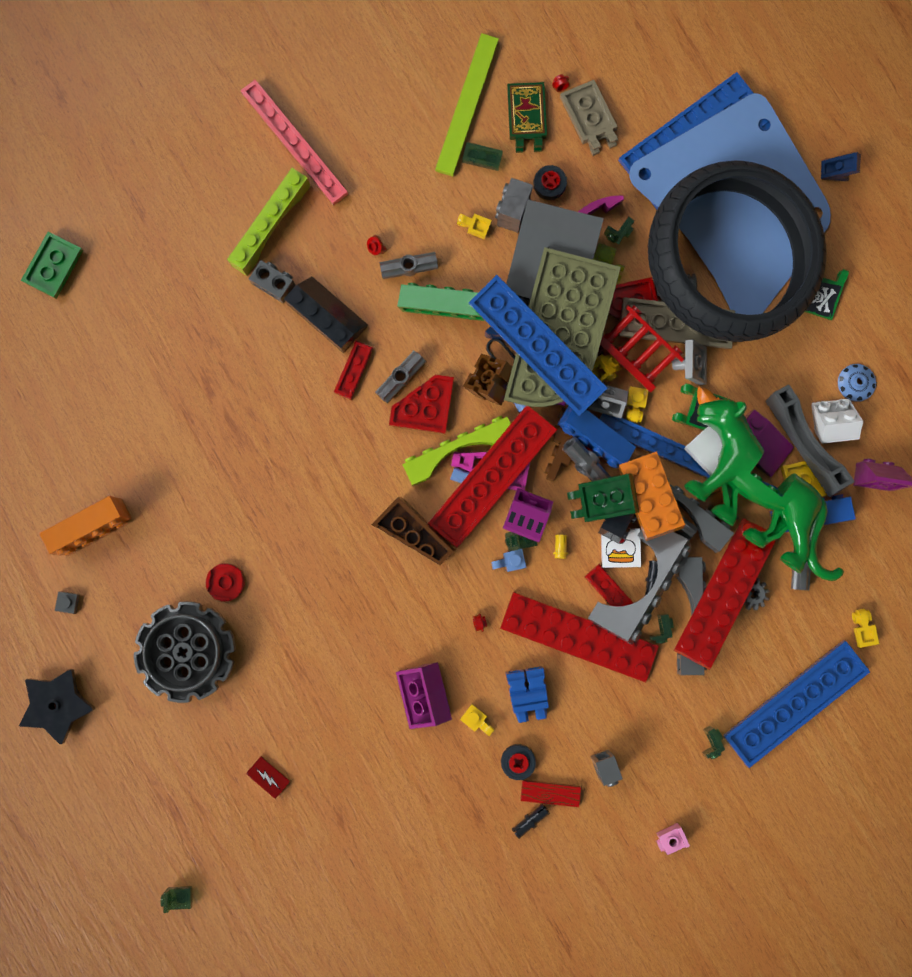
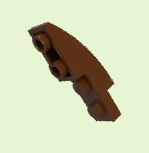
M568 405L566 406V408L562 407L558 418H562ZM558 425L554 426L557 430L552 436H554L553 442L558 443L559 446L555 445L551 454L554 457L552 464H547L544 472L547 474L546 479L551 482L555 480L560 465L565 467L569 465L571 458L563 450V445L574 437L563 432L562 428Z

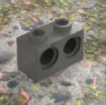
M260 260L249 277V281L252 285L284 303V298L295 287V283L292 280L293 277L285 271L281 273L276 270L277 267L271 262L265 263ZM263 273H270L268 278H261V275ZM285 282L284 288H277L278 283Z
M609 750L590 756L598 779L603 786H615L619 783V780L623 779L615 756Z

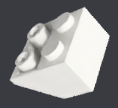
M850 399L821 401L811 404L814 429L821 444L860 439L863 420Z

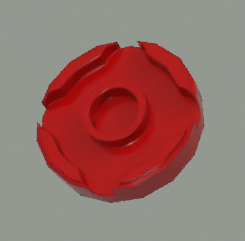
M229 563L216 565L208 572L206 577L207 591L214 599L221 602L236 599L242 593L245 586V577L242 571L237 566Z

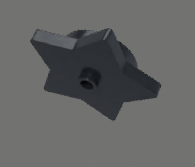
M74 669L66 671L52 681L32 678L25 680L30 704L19 726L44 728L59 744L65 743L73 722L95 710V707L84 699L78 691Z

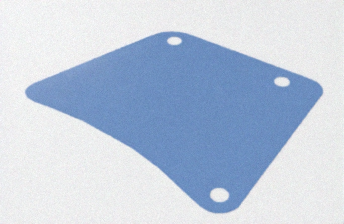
M754 93L748 95L635 161L629 171V177L634 187L659 207L667 193L681 179L699 168L724 161L758 163L770 167L789 178L804 192L814 207L821 208L823 215L820 221L824 233L830 224V207L825 196L772 106L761 94ZM761 119L770 121L771 125L767 131H762L759 128L758 123ZM642 168L650 170L651 177L648 180H642L639 177V171ZM719 191L701 195L690 201L682 216L679 229L688 238L714 276L730 310H736L735 313L762 314L792 276V249L782 224L766 206L744 194Z

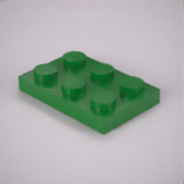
M48 231L21 281L57 299L83 249Z

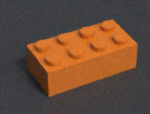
M657 452L619 465L621 475L633 473L639 513L635 514L646 541L684 528V520Z
M108 496L40 532L39 535L49 554L69 556L76 552V548L92 544L93 539L109 535L111 533L110 530L126 526L128 524L127 521L131 520L132 517L121 498Z

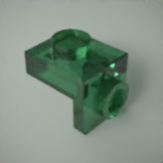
M628 216L619 231L608 226L604 235L610 242L620 244L624 237L628 238L633 232L634 228L632 225L635 220Z
M513 532L505 533V543L509 552L538 546L534 540Z
M659 614L657 617L660 634L651 635L650 640H656V643L668 642L667 638H673L671 629L674 628V624L669 614Z
M711 726L704 728L703 730L712 747L702 753L706 758L715 759L721 756V752L725 750L721 742L723 737L718 729L715 730Z
M192 886L168 887L160 899L163 912L168 913L170 910L191 909L193 907Z

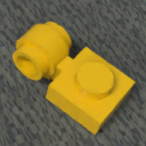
M629 387L626 406L632 408L627 409L626 420L635 424L637 422L641 423L643 412L640 409L646 408L647 389Z
M864 608L855 610L852 613V620L855 624L860 625V627L854 628L857 647L862 648L879 644L876 626L873 624L868 625L869 621L872 620L870 611Z

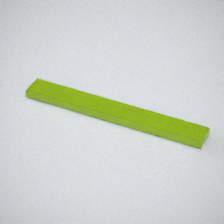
M483 33L480 35L435 168L436 172L454 176L499 38Z

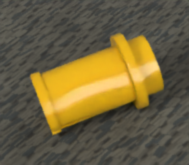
M555 535V552H553V555H555V559H566L568 555V536Z

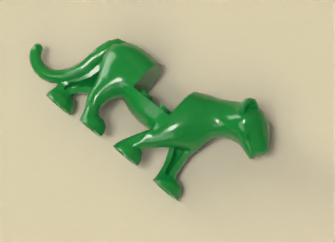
M720 399L700 404L697 409V422L708 425L718 433L722 448L718 457V465L710 477L703 483L697 480H690L684 485L685 489L705 502L712 492L722 487L723 504L716 505L711 511L715 516L731 526H734L737 519L738 493L764 508L773 510L771 523L766 531L760 532L757 529L749 528L744 531L743 536L751 543L763 548L769 542L780 538L789 530L794 552L782 554L780 560L785 565L801 574L807 562L811 571L823 580L836 581L844 574L842 568L827 570L821 566L818 560V537L826 521L828 511L827 503L817 489L795 473L787 477L777 489L771 485H765L761 482L762 478L757 474H751V471L761 459L764 449L753 434L744 415L747 409L745 402Z

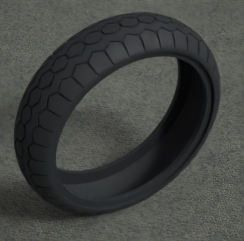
M724 161L695 170L681 179L667 193L660 203L651 224L648 239V260L652 279L658 293L667 307L683 323L711 338L732 342L753 341L766 338L787 328L810 306L820 288L825 272L826 240L820 218L814 206L793 181L765 165L748 161ZM712 192H736L759 201L778 218L790 241L793 269L786 293L770 312L746 315L724 310L708 301L693 286L684 271L678 248L680 222L690 201Z

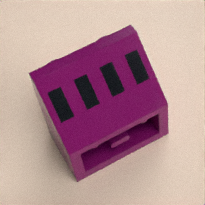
M517 488L503 529L539 542L548 521L553 501Z

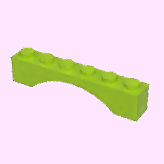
M294 168L290 169L227 260L232 267L248 276L278 223L303 198L310 188V183L306 176Z
M499 416L492 420V424L487 426L485 424L479 425L470 434L464 432L458 435L457 440L452 442L446 440L440 443V447L435 450L429 448L423 451V455L417 458L414 455L405 459L406 463L402 465L412 487L429 480L440 462L454 451L473 445L492 446L511 424L508 417L502 418V416Z

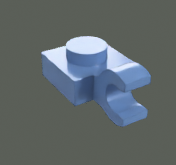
M522 549L503 553L504 559L491 562L492 569L506 567L507 572L526 568Z

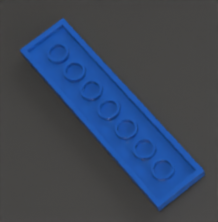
M498 275L469 302V305L578 416L608 389Z
M843 640L726 732L723 737L744 764L750 768L869 674L870 671L847 641Z

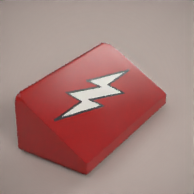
M262 756L246 773L274 799L279 796L290 782Z

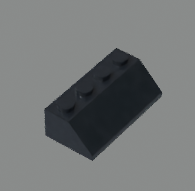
M312 276L297 284L284 298L290 308L343 353L368 326L366 322Z

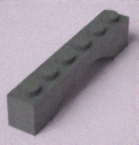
M787 385L775 391L765 402L827 495L831 497L854 483L855 481L845 466L830 456L814 437L805 420L800 400L791 386Z
M670 484L677 504L688 513L698 528L700 541L715 553L720 552L734 534L730 531L731 527L725 522L720 523L715 519L716 516L707 509L704 511L699 507L700 503L693 498L689 499L684 495L685 492L678 486L673 487Z
M684 557L679 572L675 574V577L682 584L688 596L691 616L706 589V583L703 581V573H705L706 566L705 562L702 561V557ZM677 653V674L705 675L704 670H707V668Z

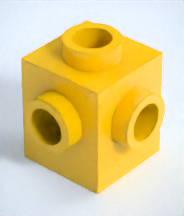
M601 354L596 358L592 372L601 382L607 380L609 383L617 377L616 373L621 370V367L611 354L606 356Z

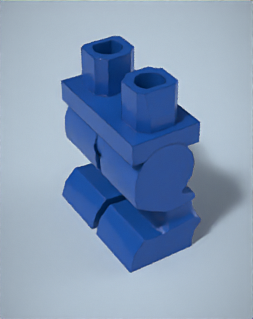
M539 666L525 669L526 678L529 682L528 689L525 686L523 669L505 672L508 684L510 685L509 694L512 709L516 714L518 722L529 721L527 711L535 710L536 720L546 719L549 705L546 684L544 682V668Z

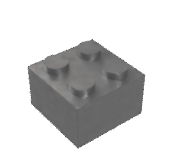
M511 178L509 184H505L502 200H499L496 208L495 218L498 219L497 226L518 233L527 200L531 198L533 185Z

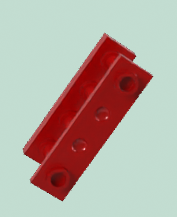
M627 305L626 309L629 313L609 334L602 335L600 344L647 390L652 392L656 388L654 384L655 378L676 357L682 362L684 360L681 356L683 352L676 345L672 347L640 316L642 312L635 305L632 307ZM636 318L643 326L623 347L617 348L613 344L614 339ZM650 331L657 339L636 361L633 360L631 362L626 357L628 352ZM663 344L670 353L650 373L645 375L640 370L642 368L641 365Z

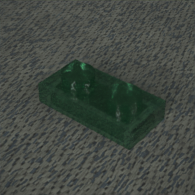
M467 142L462 163L499 171L503 151Z

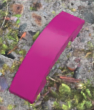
M605 197L586 205L578 212L591 215L602 208L606 214L620 205L624 197Z

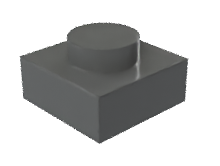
M58 592L55 611L76 614L80 595Z

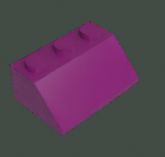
M438 662L396 672L409 729L437 726L452 720Z

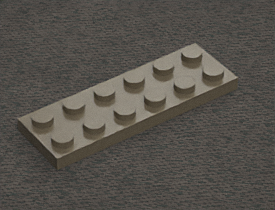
M622 298L620 322L629 313L626 306L632 307L635 305L642 312L640 316L667 342L685 344V340H695L706 347L732 348V341L711 338L690 328L672 313L665 302ZM634 318L618 336L632 338L643 324ZM648 331L641 339L656 340L657 338Z

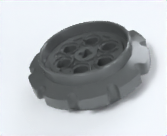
M179 602L176 609L173 605H166L152 613V623H143L135 640V643L140 646V650L134 652V663L137 673H144L146 675L143 681L144 685L155 695L161 696L163 693H166L168 701L177 703H188L192 701L193 695L198 700H201L219 689L218 680L225 681L228 679L235 662L230 658V653L236 651L235 639L231 630H224L226 620L212 608L203 611L202 604L197 602ZM183 627L189 630L187 637H184L181 633ZM201 636L206 640L204 647H201L198 643V639ZM166 637H169L172 641L170 647H167L164 643ZM187 648L188 652L186 655H183L182 652ZM200 656L204 657L206 660V664L204 667L200 666L198 663V658ZM166 657H169L172 661L170 667H167L164 663ZM183 666L186 667L189 671L187 677L183 676L181 673V669Z

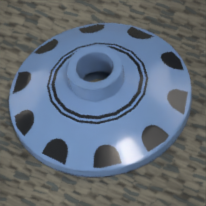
M861 364L847 366L838 377L839 391L845 398L851 401L859 402L866 400L873 394L876 387V379L873 372ZM858 378L862 381L861 385L857 383Z

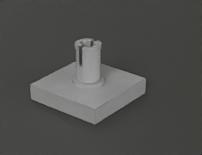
M685 340V358L682 362L679 359H674L672 361L673 369H685V379L698 385H706L707 347L695 340Z

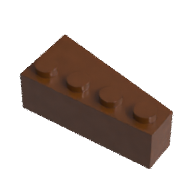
M397 497L371 524L438 565H442L456 551L402 497Z

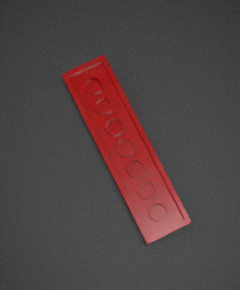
M525 406L429 520L428 524L458 548L557 429L530 406Z
M742 518L673 650L708 670L711 669L776 541L775 539L769 542L763 548L751 543L743 536L745 530L754 528L761 532L767 529L745 518Z
M514 592L500 626L502 630L645 683L659 647L641 639L637 642L634 641L633 645L590 620Z

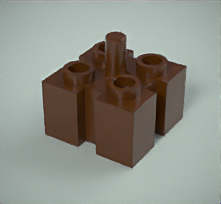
M481 353L474 365L476 368L474 374H469L463 387L476 397L484 400L488 399L490 402L501 406L504 402L513 366L507 361L497 358L495 360L491 356Z

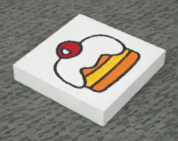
M630 529L625 540L622 538L619 544L601 535L602 568L641 567V544L638 537L640 529Z

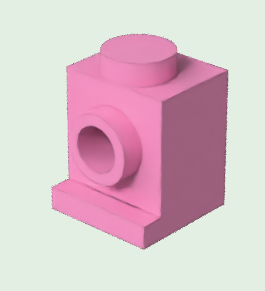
M678 823L656 833L659 838L656 840L660 851H665L667 855L690 846ZM671 839H675L674 843L669 844Z

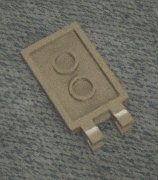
M595 80L560 94V99L582 144L588 142L592 156L600 153L599 148H601L599 140L606 138L609 149L617 145L616 141H618V138L614 133L617 130V125Z

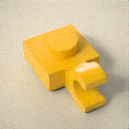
M460 214L457 225L468 227L467 233L485 240L492 220L474 214L473 218Z
M473 704L470 705L460 718L474 732L478 727L488 736L494 731V728L484 721L487 715Z

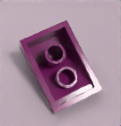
M754 409L747 413L745 417L753 434L764 449V453L756 467L769 477H772L794 447L768 419Z
M863 459L862 462L856 463L853 486L885 491L912 487V477L902 467L894 466L895 463L882 462V464L875 463L876 460Z

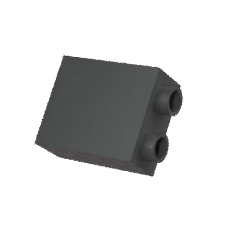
M527 200L506 283L507 286L529 307L544 247L593 260L604 218Z

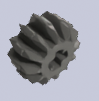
M759 578L756 579L751 589L755 591V597H750L752 595L750 591L743 604L747 610L751 608L758 610L759 606H765L763 600L769 601V597L765 596V593L770 591L769 589H764L766 583H760Z

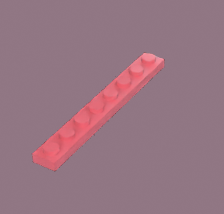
M256 80L240 90L242 95L333 206L348 195L347 190Z

